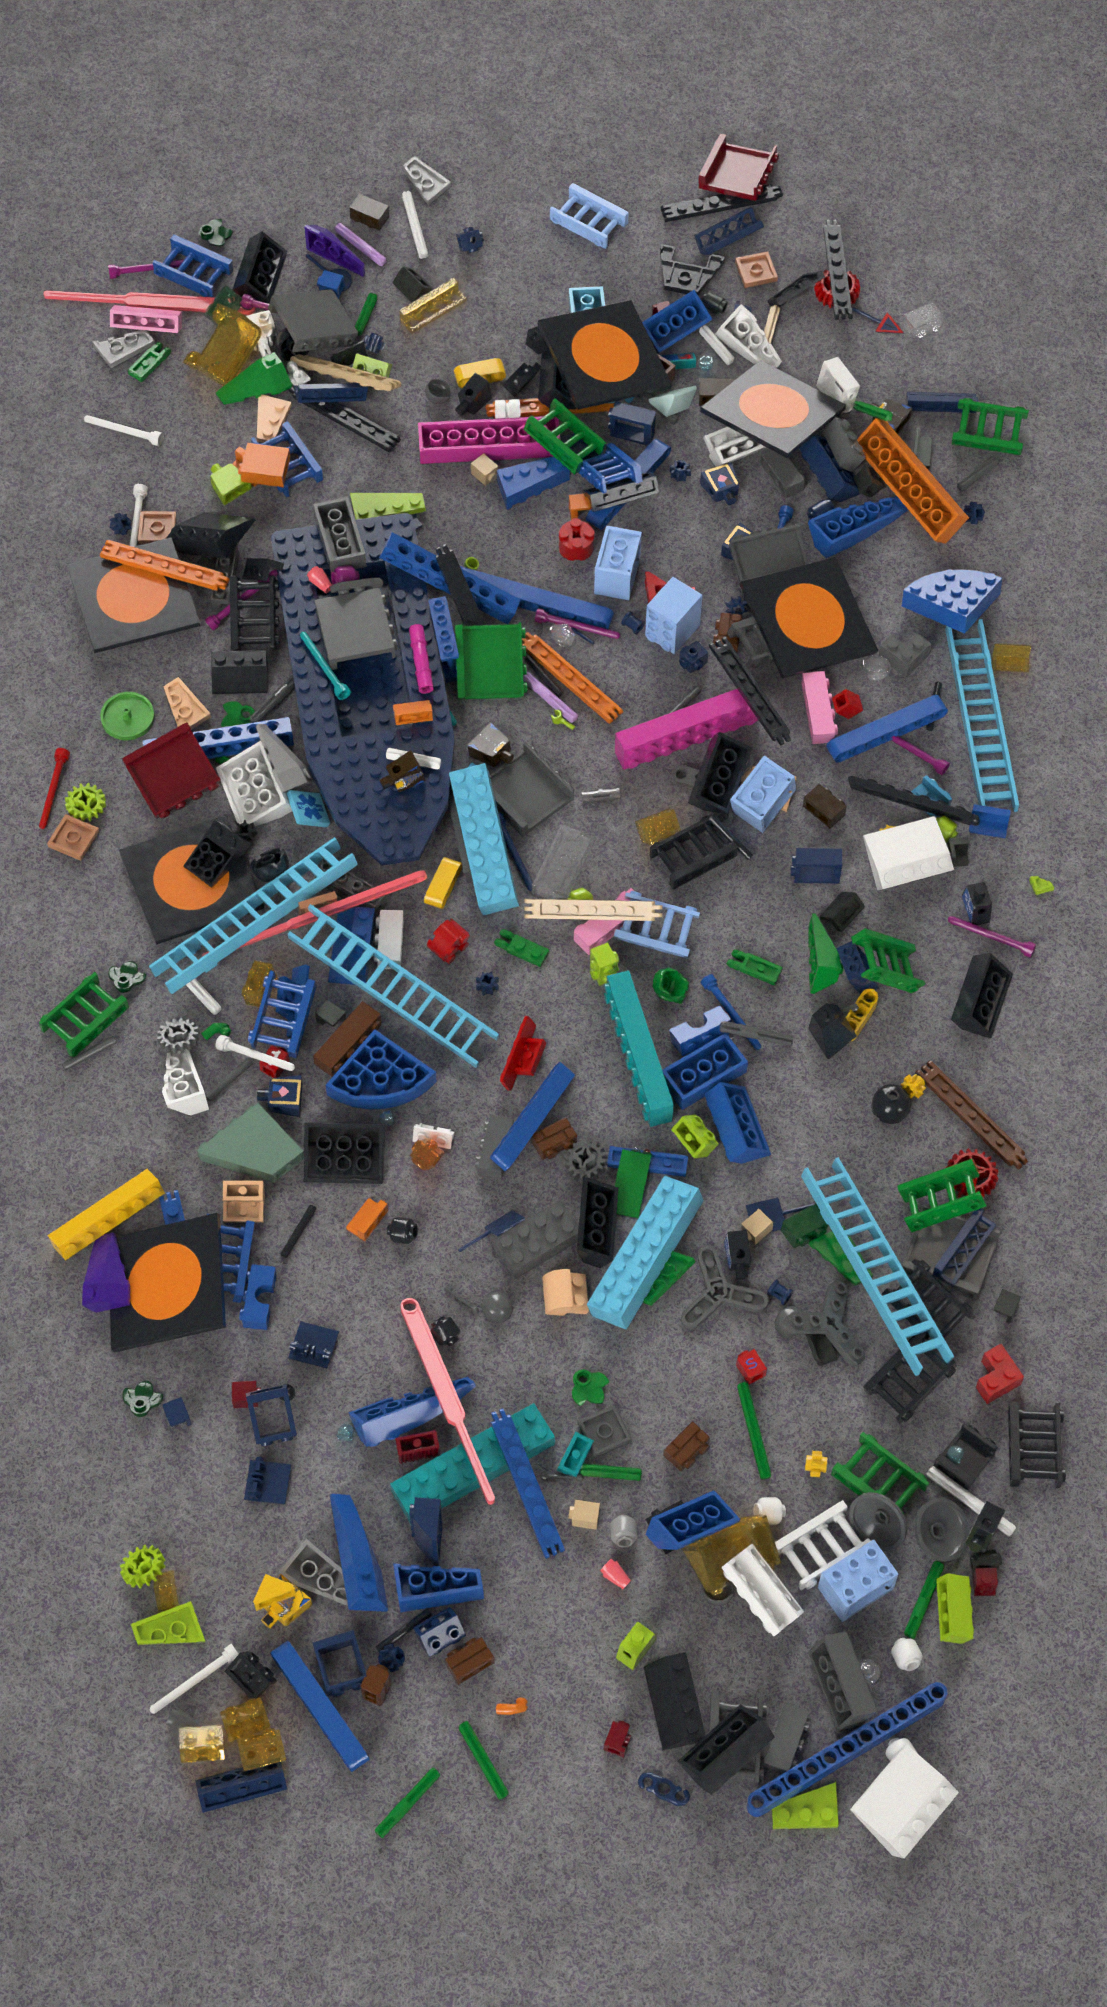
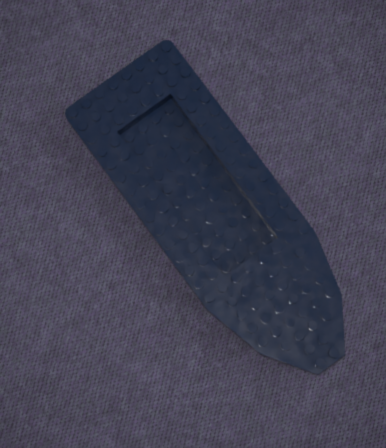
M408 513L355 520L366 554L367 567L355 569V571L359 573V580L378 577L383 581L380 591L381 595L385 594L387 605H384V607L389 610L390 620H388V623L393 626L394 635H392V639H396L398 650H395V658H392L391 652L337 662V669L332 671L338 680L346 684L351 691L350 695L343 700L337 698L334 693V685L300 637L301 632H306L328 663L316 613L315 600L338 596L339 594L338 592L331 593V591L325 593L311 583L307 576L312 568L318 566L324 570L332 584L331 572L317 525L279 530L271 536L274 561L284 563L283 570H276L278 572L277 580L279 581V593L307 766L336 825L381 866L420 860L448 809L451 784L449 772H452L455 748L453 726L428 602L426 582L379 558L392 532L418 545L414 519ZM415 624H420L424 628L429 668L432 671L431 676L434 689L426 694L419 692L417 677L415 676L416 667L413 649L410 645L409 628ZM425 700L430 701L433 721L396 725L393 705ZM388 748L407 752L411 750L412 753L441 759L439 769L420 766L426 781L404 791L398 792L394 785L384 790L379 781L381 778L389 775L386 766L394 761L386 758Z

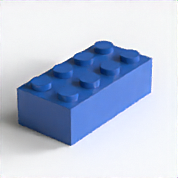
M724 1033L664 1068L662 1071L670 1095L681 1110L704 1098V1093L718 1083H729L745 1074L748 1061L727 1033Z

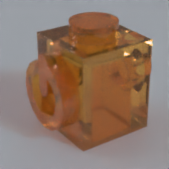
M425 1138L414 1143L411 1148L413 1152L410 1156L412 1157V1162L417 1167L426 1171L427 1169L434 1168L445 1152L437 1147L438 1143L431 1138Z

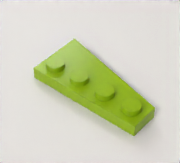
M350 493L355 520L401 513L416 514L426 512L422 493Z

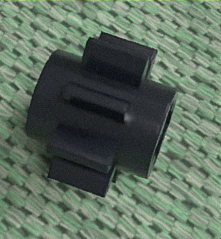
M246 820L241 824L236 823L237 830L233 831L245 840L254 842L253 836L258 834L257 830L253 829L254 823L248 824Z

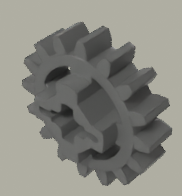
M182 1017L179 1021H176L175 1018L172 1019L171 1023L166 1021V1026H160L161 1031H157L158 1044L162 1050L166 1049L167 1053L171 1050L174 1054L177 1051L184 1053V1049L191 1050V1045L196 1046V1041L200 1039L196 1023H191L190 1019L183 1021Z
M588 1139L587 1143L580 1140V1145L574 1143V1149L567 1150L570 1155L564 1157L567 1161L564 1164L566 1169H568L569 1175H573L575 1180L579 1177L581 1181H583V1177L592 1179L595 1176L599 1178L598 1173L605 1172L603 1166L608 1165L605 1160L608 1156L603 1146L599 1147L597 1141L592 1144L590 1139Z

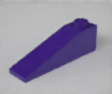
M306 225L304 227L307 250L364 277V263L333 233L318 225Z
M114 1233L104 1234L94 1241L83 1283L82 1306L95 1313L130 1305V1283L124 1273L125 1267L120 1260V1250Z

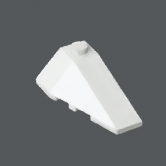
M741 304L721 325L715 336L753 364L762 360L777 368L782 362L772 344H769L764 331L758 326L755 316Z
M184 1049V1053L177 1051L176 1054L171 1050L167 1053L166 1075H164L165 1083L162 1090L167 1108L187 1115H194L209 1110L206 1096L189 1050Z

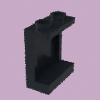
M964 1423L961 1430L944 1452L935 1459L933 1466L968 1490L994 1457L998 1447L992 1439L985 1438L979 1434V1431L974 1426H968Z

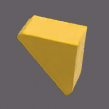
M265 1574L253 1600L256 1611L295 1596V1588L290 1583Z

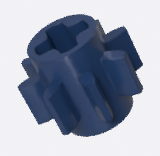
M371 332L370 336L366 335L364 338L366 349L374 353H378V350L383 351L386 344L382 341L383 336Z
M675 460L674 466L670 465V477L674 478L677 482L686 481V477L691 476L690 464H687L684 460Z
M970 502V505L964 506L963 511L969 517L966 522L978 524V521H983L985 511L982 508V504Z
M117 513L114 514L115 518L110 519V528L114 531L115 535L127 534L126 530L132 529V520L127 517V514L121 515Z
M731 596V601L725 603L729 607L726 613L742 615L744 612H748L744 607L747 605V602H741L740 596L737 599Z
M482 972L480 978L476 977V990H481L483 996L485 994L492 996L494 990H499V985L497 984L499 978L494 977L492 972Z
M391 1644L384 1646V1650L380 1651L378 1661L380 1665L388 1668L390 1672H394L404 1665L405 1655L399 1646L394 1647Z

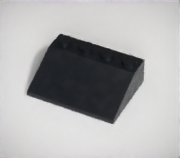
M204 512L174 526L166 538H172L177 553L226 559L256 520L251 517Z
M305 1122L303 1182L383 1184L385 1123Z

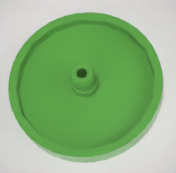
M122 692L112 696L104 703L100 718L104 730L113 738L134 740L145 735L151 729L154 723V710L151 702L145 696L135 692Z

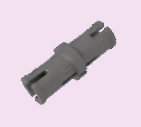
M599 788L598 791L582 792L583 804L620 800L619 788L606 790ZM609 794V796L593 797L598 795Z

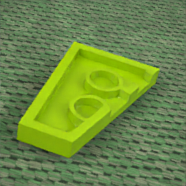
M191 1601L131 1624L138 1645L205 1642Z
M836 1782L790 1798L773 1808L772 1828H838Z

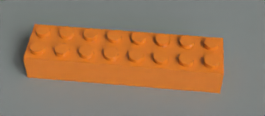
M875 418L857 439L859 445L863 448L862 451L866 457L865 459L934 541L946 544L969 517L888 422Z

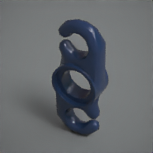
M652 1772L640 1775L638 1779L639 1787L641 1789L645 1788L644 1779L651 1778L652 1785L646 1787L647 1792L654 1793L657 1798L676 1806H683L689 1802L690 1793L686 1789L683 1790L684 1799L682 1801L676 1799V1794L682 1791V1788L675 1786L671 1780ZM665 1783L669 1785L670 1792L666 1795L660 1794L658 1792L660 1784Z

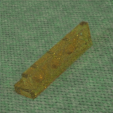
M453 278L399 310L400 322L413 334L465 303L467 298L459 291L458 281ZM454 295L460 298L457 301H450V298ZM439 304H447L444 309H436ZM426 312L433 313L431 317H423V314ZM415 320L419 321V324L412 327L409 322Z

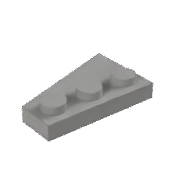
M415 156L403 165L404 172L427 205L431 204L451 187V182Z
M146 330L127 333L124 337L116 339L110 337L107 338V341L103 342L98 340L92 342L93 347L110 368L155 345L154 339Z

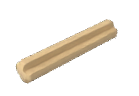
M777 305L770 307L764 329L765 337L769 344L772 342L780 313V307H777Z

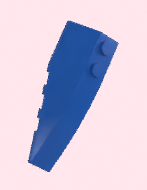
M895 496L879 499V502L876 503L869 501L864 502V505L860 506L855 504L849 505L845 509L838 507L809 520L808 525L815 548L825 558H828L867 539L907 512L908 509Z
M469 1377L452 1381L459 1400L476 1387L475 1382ZM433 1387L424 1388L423 1393L420 1394L409 1392L404 1394L405 1398L394 1401L393 1397L348 1412L360 1441L367 1447H375L380 1442L387 1439L393 1440L399 1437V1435L421 1426L443 1413Z
M331 1494L330 1500L348 1609L387 1612L388 1605L382 1571L350 1495Z

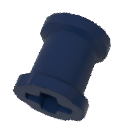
M629 611L623 617L621 624L632 629L633 633L637 635L643 629L645 621L639 620L633 615L632 611Z
M776 1279L769 1287L767 1295L777 1298L784 1306L791 1298L794 1290L779 1284V1280Z

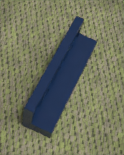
M749 207L695 234L694 237L700 254L709 255L763 228L764 225L762 220H756L753 208ZM749 213L751 222L746 224L742 221L744 215ZM731 221L737 222V226L733 231L728 229ZM717 228L723 229L722 236L719 238L714 236ZM703 235L709 236V240L705 245L702 244L700 239Z
M360 383L294 385V392L298 403L366 401L368 386H361Z
M910 391L906 393L907 406L912 407V411L962 413L963 409L958 408L959 399L970 398L978 402V397H976L975 393Z
M982 1208L972 1213L934 1268L933 1275L952 1287L955 1286L996 1227L994 1222L983 1216L984 1209ZM979 1222L989 1227L987 1232L978 1233L977 1225ZM976 1238L977 1246L967 1248L966 1240ZM965 1253L967 1260L966 1262L957 1263L955 1256ZM955 1268L956 1276L953 1280L943 1274L946 1269Z
M280 1757L195 1780L203 1813L287 1790ZM276 1766L278 1767V1768H276V1769L267 1770L268 1768H272V1767H276ZM210 1784H211L210 1787H207V1788H203V1789H202L203 1786H206V1785H210Z

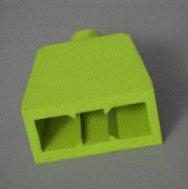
M216 463L211 467L210 470L213 473L210 476L211 485L224 506L252 489L251 483L241 481L238 468L233 464L221 467Z
M637 1622L619 1645L616 1659L631 1670H634L657 1640L656 1635Z

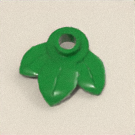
M237 701L226 702L222 705L227 715L223 718L221 727L251 723L250 716L255 712L251 706H242ZM247 712L250 716L245 718L243 714Z
M585 1369L578 1370L573 1376V1383L575 1385L572 1389L573 1400L578 1406H582L586 1400L594 1404H602L604 1401L602 1387L609 1383L608 1378L600 1372L591 1373ZM584 1377L587 1379V1381L585 1383H581L579 1379Z

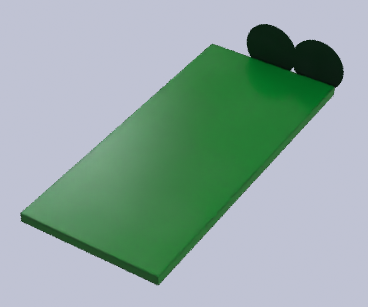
M634 1147L631 1151L622 1149L615 1187L619 1188L618 1215L639 1218L651 1155H653L649 1149H645L643 1152L638 1147Z

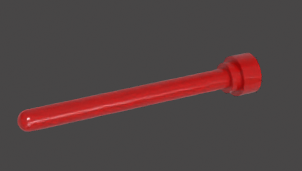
M57 748L55 750L54 758L56 765L40 819V829H45L47 826L62 767L69 760L70 752L64 748Z

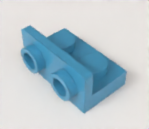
M927 775L923 777L922 783L911 791L914 795H925L930 800H941L951 806L952 798L947 791H943L934 779H930ZM926 812L930 817H939L938 815Z

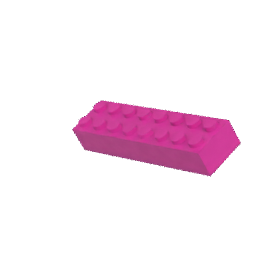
M544 416L534 417V418H536L537 420H540V419H541L542 417H544ZM529 417L418 423L420 464L468 462L476 460L482 454H485L491 460L553 457V455L524 431ZM554 417L544 426L549 431H553L559 426V419Z
M738 689L615 733V754L623 770L637 767L638 764L651 762L660 756H668L672 752L679 749L684 750L690 745L701 744L719 732L736 731L739 727L752 725L758 719Z

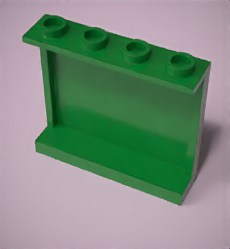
M521 622L509 625H455L456 644L459 658L456 659L458 700L524 698V693H527V682H523V675H527L526 664H523V657H526V645L522 646V638H525V627H521Z

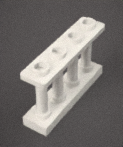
M843 1500L773 1543L772 1550L776 1556L781 1553L786 1555L802 1577L798 1586L800 1590L804 1588L808 1590L818 1583L817 1580L820 1579L822 1572L871 1541L868 1538L861 1542L845 1519L847 1505ZM833 1521L839 1523L855 1546L845 1553L828 1530V1524ZM815 1532L821 1533L837 1556L836 1559L828 1564L810 1540V1535ZM799 1542L804 1544L820 1567V1569L812 1574L808 1573L793 1551V1546Z

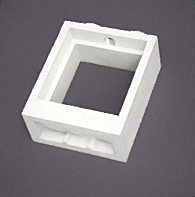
M839 357L823 362L816 384L817 388L830 397L846 404V409L842 413L851 411L860 385ZM835 381H837L840 387L844 390L843 393L836 385Z

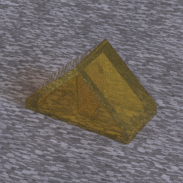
M174 1570L162 1572V1575L156 1576L157 1581H153L158 1613L179 1606Z

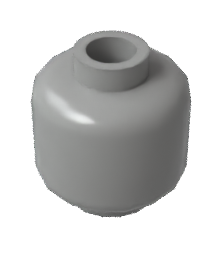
M619 1515L611 1521L610 1535L612 1542L619 1547L625 1548L631 1546L637 1540V1524L632 1517Z

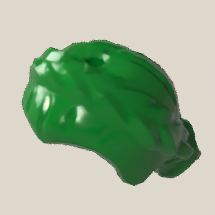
M669 967L660 969L655 973L652 987L660 999L682 1004L689 988V982L681 973Z

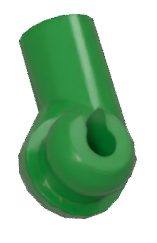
M213 1023L201 1034L206 1040H209L216 1033L229 1036L231 1029L226 1023Z

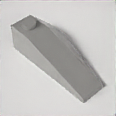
M266 724L256 725L262 745L268 749L267 759L274 765L275 769L272 770V773L281 792L297 791L312 783V774L309 768Z
M304 1538L279 1572L295 1586L348 1606L342 1568L309 1540Z

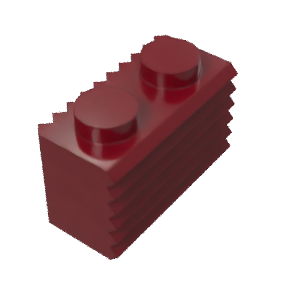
M436 1430L395 1438L400 1464H403V1462L407 1463V1461L410 1463L415 1460L419 1461V1459H431V1457L440 1456Z

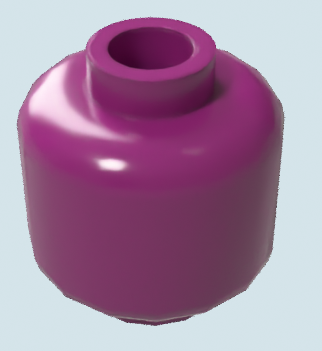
M351 565L336 567L334 572L331 573L333 585L340 582L359 580L358 571H355Z

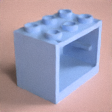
M606 525L595 566L594 594L630 600L641 558L642 532Z
M672 577L647 605L645 631L647 639L651 642H656L665 651L675 654L700 626L702 594Z
M763 756L730 799L733 813L763 833L796 791L795 776L766 756Z
M872 1540L822 1572L818 1589L841 1622H844L893 1590L898 1572L875 1540Z

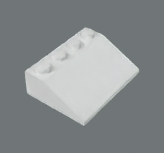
M261 741L216 767L236 821L239 824L246 820L248 824L253 822L255 826L282 818L292 812L287 794L281 792L273 776L272 770L275 768L267 759L268 749L262 745Z
M935 816L863 835L877 890L954 870L948 847Z
M905 1744L850 1810L892 1856L905 1858L959 1792L942 1774Z

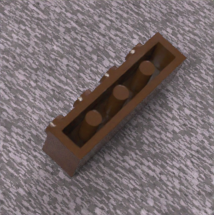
M362 1001L313 1055L314 1065L333 1077L373 1030L377 1031L382 1024L381 1014Z

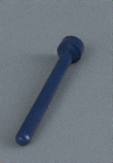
M498 813L507 848L527 889L534 891L535 886L506 828L507 820L503 813Z

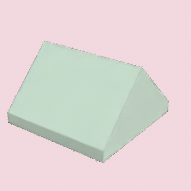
M691 386L672 390L648 400L663 415L668 417L690 407L697 387Z

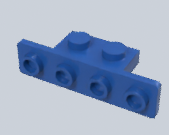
M305 964L293 968L292 980L286 976L279 977L278 980L301 986L303 984L306 985L307 979H309L310 966ZM277 988L278 1000L295 1004L301 1003L303 997L301 993ZM276 1007V1013L285 1017L290 1022L296 1021L298 1014L295 1011ZM287 1029L286 1036L291 1038L293 1032Z

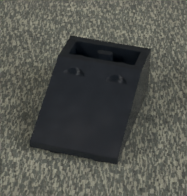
M214 820L183 867L210 887H213L241 860L251 843L225 824Z

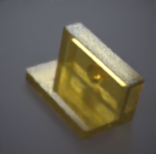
M994 644L992 670L1029 672L1031 646Z

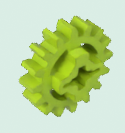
M80 783V788L73 786V792H67L68 797H65L66 810H68L70 816L73 815L76 819L80 817L83 822L85 818L92 821L91 817L98 818V813H104L103 808L106 807L105 794H103L102 789H97V785L90 787V783H87L83 787L82 783Z
M144 1545L142 1549L136 1547V1552L134 1553L129 1551V1557L123 1558L125 1564L120 1565L122 1569L120 1571L125 1583L127 1585L130 1584L132 1588L136 1585L142 1588L145 1583L147 1586H150V1581L156 1582V1576L162 1575L161 1569L166 1568L164 1564L166 1560L158 1548L155 1549L153 1545L149 1549Z

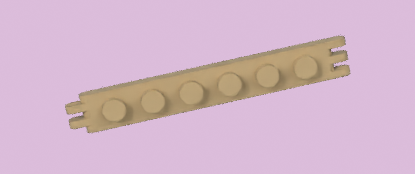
M298 354L290 358V361H294L297 366L303 367L307 371H318V374L332 375V378L336 379L343 378L347 382H357L361 386L374 387L375 390L391 391L401 387L399 380L312 356Z
M524 899V903H532V906L524 907V911H532V914H524V918L655 921V917H662L663 913H655V909H663V905H655V901Z

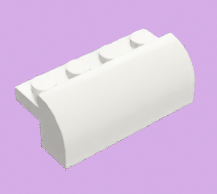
M729 427L703 437L710 452L709 457L716 467L734 462L766 448Z
M753 1544L749 1545L721 1567L724 1570L725 1577L736 1586L738 1594L749 1603L752 1613L761 1619L765 1630L773 1636L804 1612Z

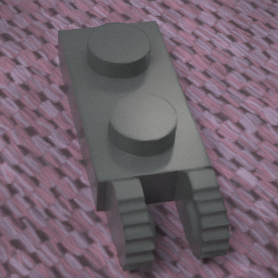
M377 577L340 582L332 585L330 589L331 593L338 592L339 595L349 594L350 590L359 592L381 588L383 581Z

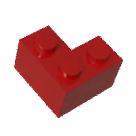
M1002 1344L984 1353L981 1362L989 1374L978 1379L976 1389L986 1404H989L1020 1386L1024 1376Z

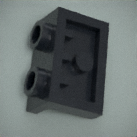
M537 362L533 366L523 363L503 383V387L515 397L536 376L542 366Z
M251 1651L240 1652L224 1672L252 1701H257L269 1685L275 1684L277 1680L273 1677L274 1673L259 1662L260 1659L255 1653Z

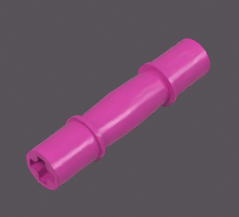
M415 624L409 628L410 645L413 649L416 667L415 676L417 677L419 692L426 694L434 689L431 676L432 671L429 668L424 628L420 624Z

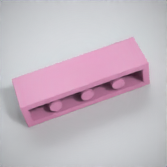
M114 305L110 309V327L178 333L182 329V311Z
M824 671L803 673L801 684L812 744L828 743L835 738V735H838L837 724L833 722L835 720V711L831 709L830 705L832 704V694H828V689L830 688L829 678L825 677Z
M630 888V889H629L628 891H626V892H627V893H630L631 891H634V890H633L632 888ZM625 891L620 893L616 899L621 901H630L629 899H625ZM588 920L586 923L580 924L575 928L574 941L590 955V949L605 944L614 937L615 930L623 928L625 920Z

